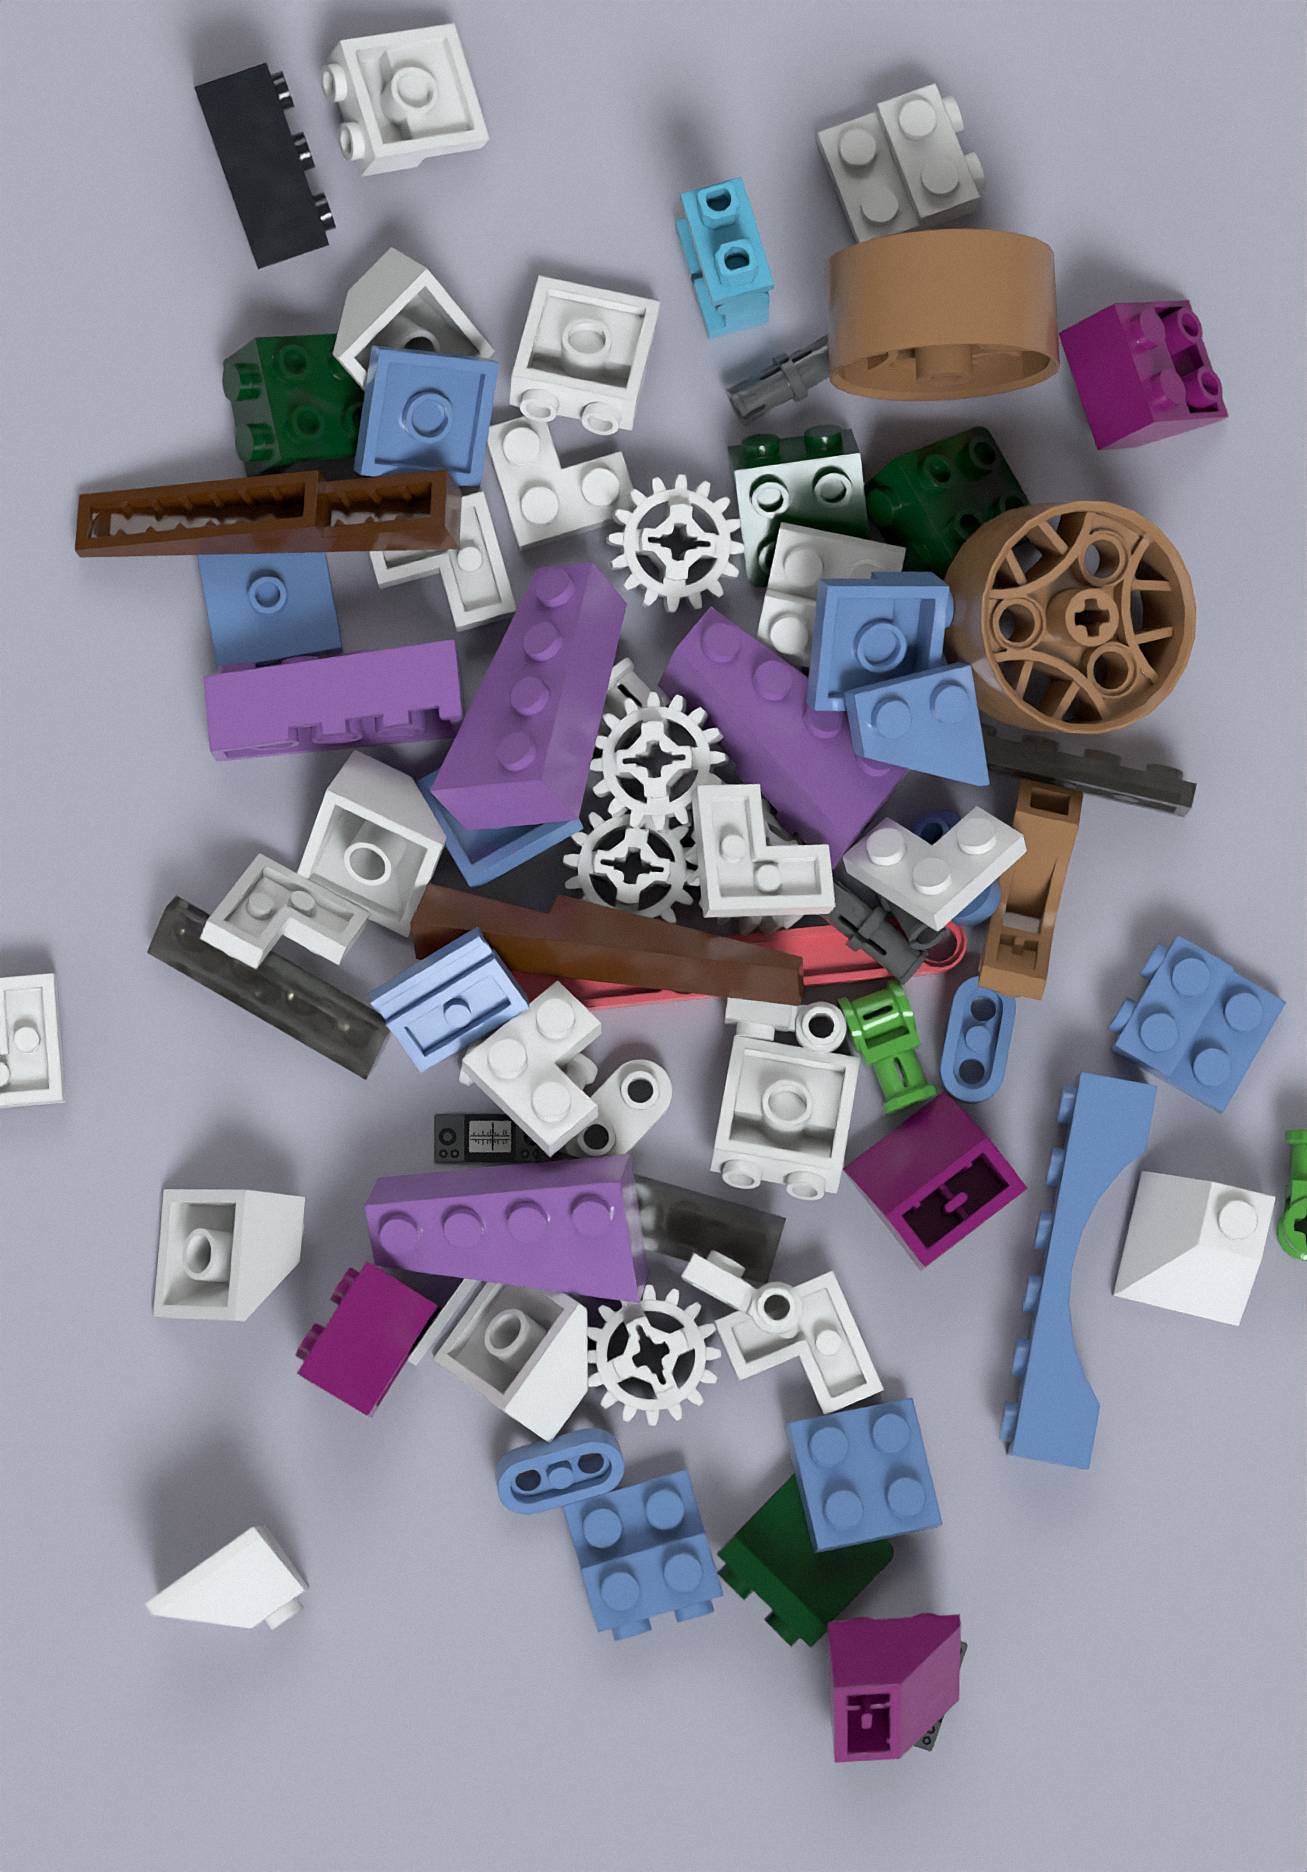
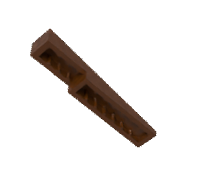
M448 469L329 482L325 481L319 470L79 494L75 552L80 558L460 549L462 492Z
M428 883L410 922L415 956L418 960L425 959L478 926L491 949L494 948L509 971L799 1006L804 995L803 957L557 894L549 914Z

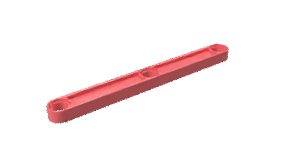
M896 918L886 919L905 935ZM951 921L948 922L945 927L954 936L956 942L954 954L948 960L941 962L926 958L912 977L938 975L955 968L966 952L967 937L964 928L953 924ZM832 925L777 930L767 937L762 932L749 933L747 936L741 934L723 936L803 957L804 989L889 980L895 977L863 950L859 949L857 952H854L845 945L848 938ZM510 971L528 996L529 1004L556 981H559L589 1011L719 998V996Z

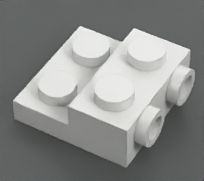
M455 23L340 40L327 58V65H324L322 68L321 84L323 93L328 102L339 103L344 123L340 125L338 131L340 150L347 161L356 160L360 176L415 168L426 157L481 149L490 139Z
M936 83L878 103L876 112L817 133L819 148L856 244L899 233L924 231L977 211L980 199L978 190L986 188L983 169L974 152L963 155L956 137V133L964 131L959 107L952 95L941 98Z
M538 276L512 372L509 405L520 407L521 412L526 417L539 422L551 421L557 415L582 420V424L587 430L599 435H611L617 432L618 428L632 431L645 382L646 367L659 319L661 301Z
M781 522L756 640L802 673L803 666L810 668L819 579H871V572H901L906 548Z
M734 1035L710 1171L723 1173L722 1179L727 1184L737 1188H756L760 1185L761 1180L786 1184V1191L790 1195L804 1200L820 1199L824 1196V1192L837 1194L842 1174L860 1058L831 1052L813 1053L803 1047Z

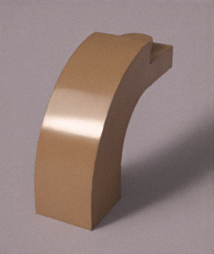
M1021 778L1009 826L1023 834L1027 852L997 878L1001 886V899L996 911L987 921L978 968L980 972L979 987L995 990L1007 997H1027L1041 1001L1047 981L1057 912L1079 828L1083 791Z

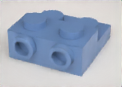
M871 572V579H819L806 703L814 711H847L844 691L945 666L946 659L942 652L945 628L950 626L954 614V602L949 590L950 586L932 572Z
M1178 935L1169 947L1158 942L1139 974L1149 980L1138 1002L1126 997L1108 1028L1109 1031L1118 1035L1110 1051L1217 1113L1222 1114L1286 1002L1233 972L1234 967Z
M687 1470L563 1506L598 1632L611 1629L614 1640L617 1641L651 1631L649 1617L674 1610L677 1622H682L715 1612L711 1599L724 1595Z

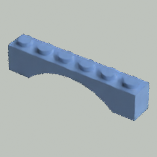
M1082 1071L1075 1077L1074 1086L1063 1084L1056 1122L1067 1124L1063 1149L1051 1148L1045 1177V1185L1055 1187L1051 1212L1040 1211L1033 1244L1034 1249L1044 1250L1039 1276L1028 1275L1022 1303V1312L1032 1314L1028 1339L1017 1337L1011 1363L1010 1376L1021 1378L1017 1402H1005L999 1429V1440L1009 1441L1007 1451L1009 1456L1089 1470L1100 1403L1084 1375L1073 1340L1069 1305L1072 1266L1082 1231L1099 1198L1119 1173L1147 1148L1158 1086Z

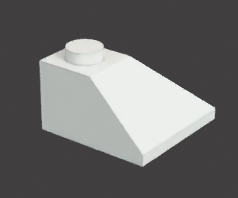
M391 247L348 290L333 355L365 392L372 345L490 358L495 350L426 267Z
M354 750L326 790L297 874L370 912L371 914L368 919L408 938L411 933L410 922L428 883L431 882L447 837L411 776Z
M1141 1171L1112 1296L1239 1326L1262 1260L1276 1197L1212 1181Z
M164 1189L153 1317L246 1321L300 1262L301 1242L304 1234L305 1197L253 1190Z
M487 1282L433 1360L548 1443H551L588 1391L587 1309L564 1292Z
M260 1525L250 1528L145 1603L152 1615L244 1628H254L266 1621L271 1630H274L304 1608L297 1597L310 1588L267 1526Z

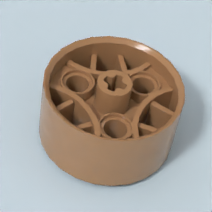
M989 229L916 231L874 238L851 245L834 253L825 262L830 383L836 389L861 397L892 401L959 400L997 395L1027 388L1049 379L1058 372L1060 355L1054 252L1049 244L1037 238L1014 232Z
M1079 500L1038 503L1007 510L984 523L962 545L948 568L944 581L950 586L949 590L954 602L953 619L950 626L945 628L942 648L947 665L957 662L970 664L978 708L1001 723L1025 731L1101 734L1133 724L1150 714L1173 691L1187 667L1195 640L1197 607L1191 577L1178 550L1161 529L1136 511L1110 502ZM1061 515L1057 531L1055 532L1046 520L1053 516ZM1026 535L1042 554V557L1023 574L1011 548ZM1090 544L1095 546L1100 560L1098 569L1093 575L1086 568L1084 559ZM996 578L999 586L992 588L994 580ZM1131 591H1140L1143 606L1142 629L1133 631L1130 614ZM1006 608L1010 609L1015 619V630L1008 639H1005L999 627L1000 616ZM1100 655H1102L1108 665V674L1101 686L1096 682L1093 675L1095 661ZM1005 661L1001 672L997 663ZM1032 668L1052 681L1037 709L1023 701ZM1071 704L1076 717L1061 721Z

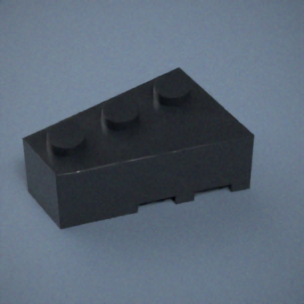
M265 62L195 86L194 89L257 269L328 246L329 242L325 232L335 229L336 225L325 193L322 192L316 195L311 193L305 171L316 167L304 133L300 132L291 135L283 111L294 108V103L283 72L279 71L270 74L268 65Z

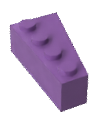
M592 561L536 569L430 789V792L467 831L572 821L579 818L627 606L624 599Z
M710 607L676 647L658 686L671 701L676 695H680L687 700L685 715L688 716L699 707L709 715L701 729L705 731L711 728H718L722 732L724 737L717 744L736 764L734 773L744 784H760L761 793L778 811L775 819L791 837L798 834L807 845L829 844L831 870L833 871L843 859L842 856L851 849L895 793L909 769L854 754L847 711H814L806 703L809 678L717 610Z
M455 639L384 650H360L343 656L323 659L314 656L292 657L282 660L281 665L256 668V664L248 662L230 663L219 666V674L203 676L210 752L216 762L451 739L456 737L466 716L461 662Z
M631 1154L379 1177L364 1205L375 1266L640 1303L649 1275Z

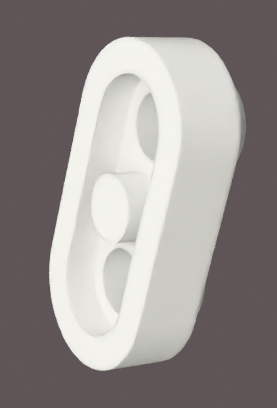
M644 1059L632 1060L621 1065L590 1098L598 1106V1117L565 1144L570 1158L580 1159L628 1154L661 1119L671 1104L672 1084L665 1070L658 1064ZM645 1080L650 1083L653 1088L651 1098L643 1103L631 1100L628 1095V1088L632 1082ZM594 1126L604 1128L609 1134L607 1145L599 1150L589 1148L584 1142L586 1131Z

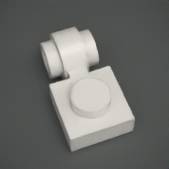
M736 998L727 999L724 1024L737 1026L736 1036L774 1041L775 1031L783 1033L792 1031L795 1032L796 1039L801 1047L810 1052L822 1054L836 1050L843 1042L846 1034L847 1024L843 1013L838 1007L829 1002L817 1001L809 1005L793 1006ZM816 1018L826 1019L832 1026V1033L826 1038H817L811 1034L809 1023Z
M711 1250L706 1260L696 1254L693 1255L681 1279L732 1308L752 1317L755 1325L762 1331L769 1334H783L790 1331L799 1322L803 1308L802 1300L798 1292L789 1284L778 1281L769 1282L757 1290L740 1279L746 1268L714 1250ZM771 1296L782 1297L788 1305L786 1317L781 1320L770 1319L764 1311L766 1299Z

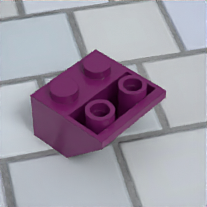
M1189 300L1114 303L1058 333L1098 451L1136 448L1213 424L1229 417L1222 398L1223 388L1221 381L1213 371L1202 339V325L1193 312Z
M945 1091L842 1169L920 1271L1028 1189L989 1137Z
M366 1261L360 1272L352 1267L346 1271L330 1298L332 1302L339 1305L326 1327L318 1323L311 1327L295 1356L304 1361L297 1372L298 1375L366 1416L373 1417L440 1307Z
M920 1613L904 1618L872 1619L869 1617H854L846 1621L828 1622L829 1704L834 1763L900 1759L959 1701L960 1614L938 1615L934 1613Z

